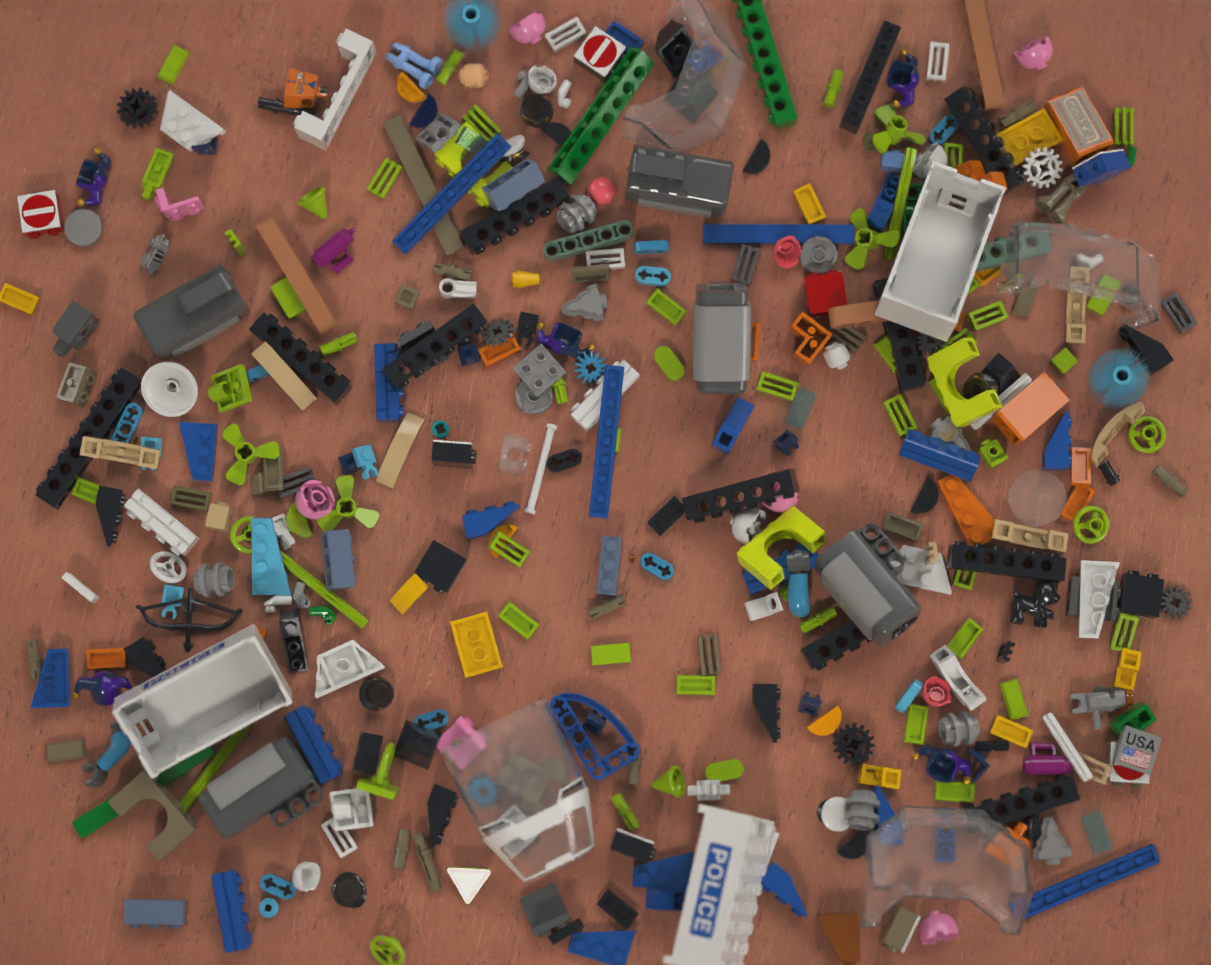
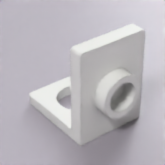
M777 592L744 603L750 621L770 616L783 610ZM772 598H773V599L775 600V602H776V608H774V607L772 606V603H771Z

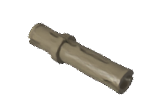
M424 832L413 835L412 838L418 852L416 855L420 858L430 892L442 889L432 860V851L427 845Z

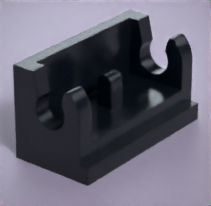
M360 732L352 770L375 775L383 736Z

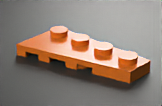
M949 475L937 481L967 545L986 544L994 540L991 538L994 519L960 478Z

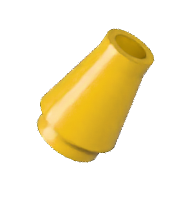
M520 270L512 272V287L519 289L539 285V273Z

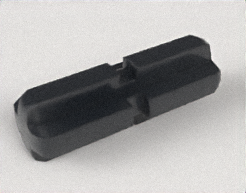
M977 741L975 748L976 751L980 752L992 750L1008 751L1009 741Z

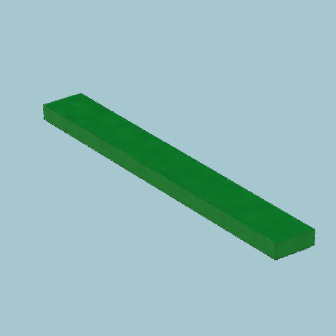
M210 745L160 772L157 776L159 778L157 781L161 786H167L216 753ZM114 796L71 822L81 839H84L119 816L108 803Z

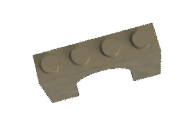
M143 770L108 803L120 817L126 816L146 799H155L165 807L168 815L167 825L163 832L146 846L158 861H162L199 828L196 826L197 821L190 814L187 816L183 811L184 806L178 800L174 801L170 796L172 794L165 785L161 786L157 781L159 778L156 776L151 779L148 772Z

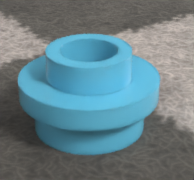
M266 898L259 904V912L263 917L271 918L278 913L279 905L273 898ZM267 904H270L272 906V910L270 912L265 910V906Z

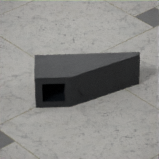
M1126 324L1119 328L1120 337L1123 341L1128 342L1131 347L1130 350L1133 352L1132 354L1135 357L1138 356L1140 361H1143L1141 365L1145 364L1142 368L1146 367V373L1153 375L1174 361L1162 343Z
M99 485L95 505L107 546L111 547L112 543L116 544L118 532H115L116 524L120 525L122 513H119L120 505L124 506L126 495L123 494L121 489Z
M300 608L280 611L279 623L289 673L307 671L309 667Z
M142 637L123 649L132 665L151 677L166 671L164 667L166 663L162 656H157L154 651L156 646L152 639L148 640L146 637Z
M752 684V704L772 743H777V739H780L781 736L780 727H777V719L781 717V710L777 708V700H780L781 697L780 688H777V684Z
M434 784L427 801L431 847L433 848L436 847V844H441L444 834L441 833L443 827H448L452 817L449 815L451 808L455 809L459 800L456 797L457 792Z

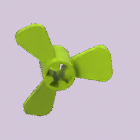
M891 104L884 105L875 110L874 117L886 127L883 132L874 134L872 138V143L881 154L886 153L890 144H898L902 137L924 145L926 141L925 136L920 133L906 131L908 126L906 119L895 115V109Z
M858 208L851 214L850 220L858 229L855 235V241L858 246L845 257V261L853 268L862 270L865 268L869 249H876L879 245L895 248L899 244L901 233L898 230H891L879 234L877 231L869 229L866 213L862 208ZM866 237L870 238V242H865Z
M231 424L223 431V438L236 447L235 454L238 460L226 473V479L236 485L241 486L245 484L248 464L254 463L257 457L277 459L280 455L279 444L276 441L256 448L250 443L245 442L237 424ZM244 449L252 451V454L245 459L242 457L245 455Z
M351 475L340 476L336 480L341 499L337 502L336 510L331 511L323 518L317 519V523L324 532L334 530L343 518L351 519L353 517L367 528H373L380 517L379 513L375 510L358 508L357 504L351 499L355 481ZM346 503H350L353 509L350 513L342 511V508L346 507Z

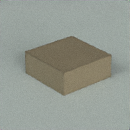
M402 285L394 302L413 310L420 292Z

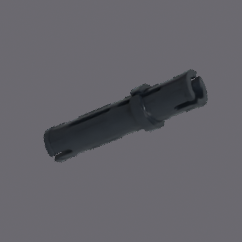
M260 96L258 98V109L274 111L276 114L280 112L298 116L304 111L310 115H315V107L284 108V101L278 98L276 100Z

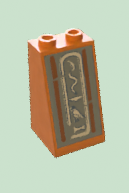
M1074 87L1066 91V94L1062 96L1057 94L1049 98L1045 108L1063 138L1061 144L1072 167L1099 152L1108 151L1112 147L1114 141L1083 87L1079 89Z

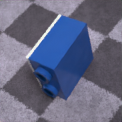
M1118 149L1099 152L1072 167L1078 185L1081 187L1104 183L1130 169V165L1124 150Z

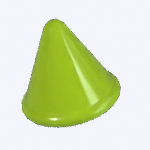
M321 186L308 192L298 201V206L305 208L322 219H326L328 216L326 188Z
M673 765L652 783V787L676 798H681L685 793L683 772L678 766Z

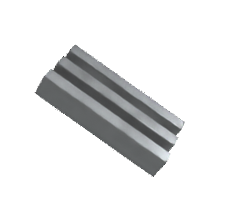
M742 244L731 281L750 285L760 252L759 248L756 249ZM744 250H746L748 253L741 276L736 278ZM751 252L755 253V256L752 262L748 279L746 281L743 279L751 256Z
M1177 292L1159 303L1179 334L1197 324ZM1173 298L1182 310V312L1184 313V315L1186 316V318L1188 319V321L1190 322L1189 325L1187 324L1182 314L1173 303Z
M308 467L284 476L285 482L309 473L306 477L284 484V489L310 479L315 480L312 468ZM301 486L284 493L283 490H278L280 498L282 499L297 493Z

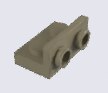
M69 362L56 398L85 407L97 372L88 367Z

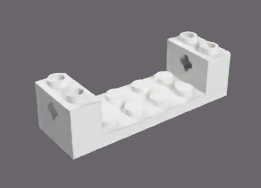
M345 29L344 33H340L337 45L341 56L351 61L348 67L349 72L347 76L344 75L342 77L339 91L333 94L332 104L323 114L322 118L324 120L302 111L301 115H298L294 121V128L300 139L325 151L376 55L373 41L348 29Z

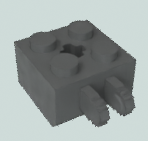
M74 300L53 327V333L59 338L53 347V351L60 357L67 355L71 348L77 351L80 348H84L88 342L87 338L89 335L94 333L99 327L98 323L100 320Z

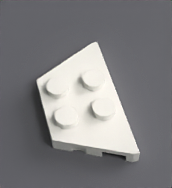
M169 90L160 127L161 131L190 152L193 151L191 149L192 145L206 144L213 137L225 134L226 131Z
M906 545L900 548L899 551L905 558L903 571L897 577L904 585L951 595L952 591L941 553H938L937 563L925 566V561L928 558H924V554L928 550ZM898 561L891 562V565L895 567L901 565Z
M354 640L344 643L317 656L315 697L318 699L385 669V666Z

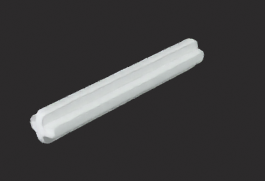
M1023 374L998 396L1002 407L1032 382L1028 374ZM999 410L971 423L970 425L975 430L979 429Z
M1052 713L1044 715L1042 717L1043 721L1082 781L1090 780L1093 777L1092 773Z

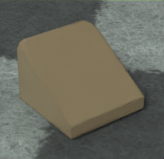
M259 473L251 476V495H265L263 474Z

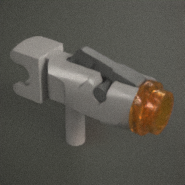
M1096 686L1092 693L1068 695L1070 700L1075 699L1079 703L1077 708L1070 710V713L1092 712L1094 729H1102L1100 718L1102 711L1108 710L1112 712L1124 707V709H1128L1129 706H1133L1132 692L1126 689Z

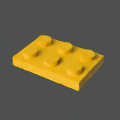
M1045 108L997 134V136L1004 140L1006 151L1013 155L1016 167L1026 162L1023 158L1030 157L1028 155L1029 151L1035 153L1034 148H1039L1041 151L1042 147H1047L1048 150L1063 141Z
M488 612L450 622L465 678L503 668Z

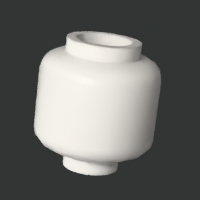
M836 340L824 347L823 357L830 368L837 367L840 370L848 365L847 362L851 356L843 342Z

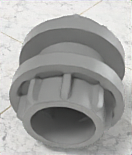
M573 195L569 199L570 205L563 203L559 206L557 220L568 233H580L584 230V223L590 225L595 221L597 209L592 200L586 195Z
M223 562L216 563L214 568L209 563L202 564L194 572L193 582L195 590L204 597H212L214 592L218 596H226L234 588L235 578L232 568Z
M960 711L957 717L954 713L945 714L944 718L938 723V732L943 743L950 747H958L960 741L964 745L973 744L974 740L979 737L980 727L975 715L967 711Z
M866 790L852 791L850 797L846 798L845 802L847 806H851L850 811L845 812L844 819L848 821L847 825L852 829L872 830L875 827V823L879 822V816L874 814V809L880 808V801L877 800V795Z

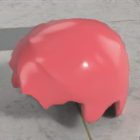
M605 177L593 179L586 187V196L594 204L598 205L609 204L618 193L612 181Z
M786 236L778 240L773 248V255L777 264L783 268H793L798 264L799 256L802 253L798 240L794 236Z
M932 676L922 686V696L931 706H944L951 703L950 699L952 698L949 694L951 689L946 680Z

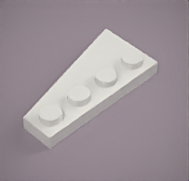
M1080 561L1078 638H1099L1106 607L1109 603L1111 589L1114 585L1115 575L1120 562Z

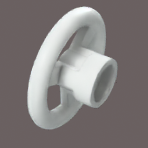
M162 551L155 553L150 559V569L158 579L167 583H177L185 578L187 573L186 565L179 556L171 552ZM161 557L170 558L168 562H156ZM175 562H177L181 568L180 575H178L174 570L173 564Z

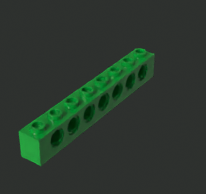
M732 0L733 3L736 2L738 8L736 9L737 18L743 24L741 27L742 35L744 38L747 37L748 44H746L748 54H752L754 60L752 61L753 71L757 72L759 79H757L758 87L760 90L763 89L764 96H762L764 106L768 107L770 112L768 114L770 125L773 124L776 130L797 124L798 117L762 0H749L752 3L749 6L742 3L744 0ZM754 17L757 19V22L751 23L748 21V18ZM758 34L761 35L763 39L755 40L753 36ZM765 52L768 56L766 58H762L758 55V53ZM770 69L773 71V74L766 75L764 70ZM774 86L777 87L779 91L777 93H772L769 90V88ZM776 104L783 105L784 109L777 110L774 106Z
M630 47L547 167L556 178L559 177L561 182L572 185L577 179L578 174L588 163L589 158L598 148L600 142L608 134L611 126L619 118L620 113L630 102L636 90L639 89L642 81L650 73L655 63L643 50Z

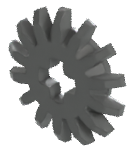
M503 318L498 323L494 319L493 325L488 322L487 325L489 327H485V332L481 333V336H484L483 342L487 340L486 345L489 346L492 343V347H495L496 344L502 346L503 342L508 343L507 339L513 338V335L510 333L515 332L514 329H511L513 324H508L509 320L503 322ZM500 329L502 333L495 335L493 331Z
M921 332L918 333L922 336H916V339L920 340L917 342V346L920 345L917 349L918 352L922 349L924 350L922 355H926L929 352V356H931L933 352L944 349L943 344H949V342L935 338L934 344L931 342L927 343L930 335Z
M1175 585V590L1168 586L1169 592L1163 589L1165 595L1164 597L1162 596L1161 605H1163V609L1160 612L1166 611V618L1171 614L1172 620H1175L1176 615H1178L1179 619H1182L1181 613L1187 616L1186 608L1192 609L1191 606L1187 605V603L1193 602L1192 599L1187 600L1186 598L1190 593L1188 592L1184 595L1185 588L1182 587L1181 591H1178V585ZM1173 597L1181 602L1178 604V608L1170 604L1173 601Z

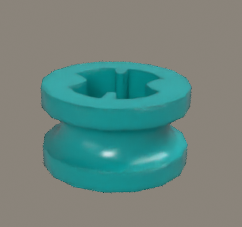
M440 420L432 425V432L435 437L442 439L448 436L450 430L446 422ZM444 425L445 433L437 434L436 427Z

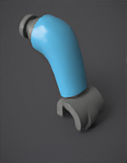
M794 550L793 553L787 555V572H794V574L789 575L788 605L790 612L796 617L806 616L811 608L808 573H803V571H810V558L808 552H802L801 550Z
M118 721L110 724V728L113 729V735L110 737L111 744L97 761V764L88 763L81 766L83 771L90 772L93 770L94 772L90 779H86L85 784L88 787L93 788L103 785L107 779V771L124 757L132 745L131 740L127 734L125 735Z

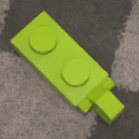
M159 148L155 149L142 179L141 187L144 188L141 196L143 199L151 201L154 192L156 193V190L162 187L174 160V154Z

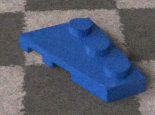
M179 422L192 479L194 481L213 482L218 425Z
M68 648L47 650L29 709L70 707Z
M694 851L634 866L632 887L687 891L693 867Z
M636 930L573 933L568 952L610 965H626Z

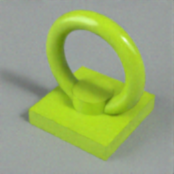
M389 743L386 746L377 775H373L372 778L363 776L358 781L356 789L394 800L399 795L401 787L389 784L390 779L387 778L395 753L394 743Z

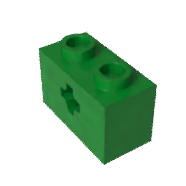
M1138 702L1110 721L1108 725L1119 740L1124 725L1142 731L1157 719L1146 703Z

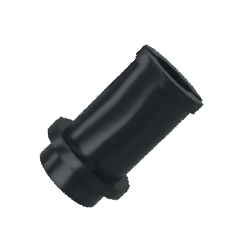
M1109 461L1098 467L1107 480L1106 484H1109L1110 487L1120 482V475L1115 473Z
M1038 815L1027 816V819H1025L1028 827L1027 839L1039 840V822L1041 820Z

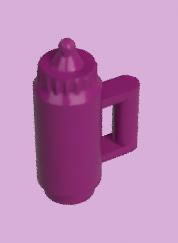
M343 228L337 231L313 252L314 254L311 258L319 268L329 265L338 274L354 260L346 249L354 241L352 236L355 228L351 230ZM344 252L346 257L336 266H333L331 261Z
M1031 743V755L1023 757V772L1029 775H1063L1070 773L1073 768L1067 757L1056 755L1055 743ZM1035 750H1051V755H1035Z

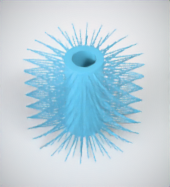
M455 0L457 3L456 7L452 9L454 6L453 2L449 7V13L454 15L447 16L451 18H443L449 19L444 21H450L447 22L450 23L447 24L450 25L448 27H451L449 29H452L450 31L461 35L459 39L456 38L454 41L460 40L466 46H469L471 43L473 51V36L476 48V35V39L478 36L483 48L482 42H490L488 36L494 30V26H501L494 25L501 23H494L500 21H494L497 19L493 17L500 14H495L498 12L491 10V6H489L491 3L485 2L484 4L482 0H469L468 5L466 0Z
M1118 349L1117 353L1113 352L1116 354V358L1111 353H1105L1109 354V356L1103 355L1107 356L1110 360L1109 363L1105 362V366L1101 362L1104 359L1106 360V358L1100 356L1098 360L1101 362L1095 361L1096 366L1094 363L1093 368L1095 371H1091L1094 374L1089 376L1098 377L1087 380L1094 381L1092 387L1096 390L1093 393L1101 390L1096 395L1102 391L1106 392L1100 401L1105 398L1103 403L1115 404V410L1118 403L1119 407L1121 403L1123 408V405L1127 406L1125 404H1134L1131 402L1138 401L1137 396L1140 399L1142 392L1145 394L1144 388L1148 387V385L1145 386L1148 382L1144 383L1142 381L1149 379L1139 378L1141 375L1148 376L1146 374L1147 370H1145L1146 367L1141 368L1145 364L1137 367L1139 365L1137 364L1130 369L1129 367L1137 357L1133 359L1130 356L1132 354H1126L1125 350H1123L1125 354L1122 355L1121 349L1119 356ZM1102 365L1103 369L1098 372L1096 368ZM1135 387H1140V389L1138 390L1139 393H1135L1136 395H1134L1132 398L1131 395L1134 394V391H1136Z

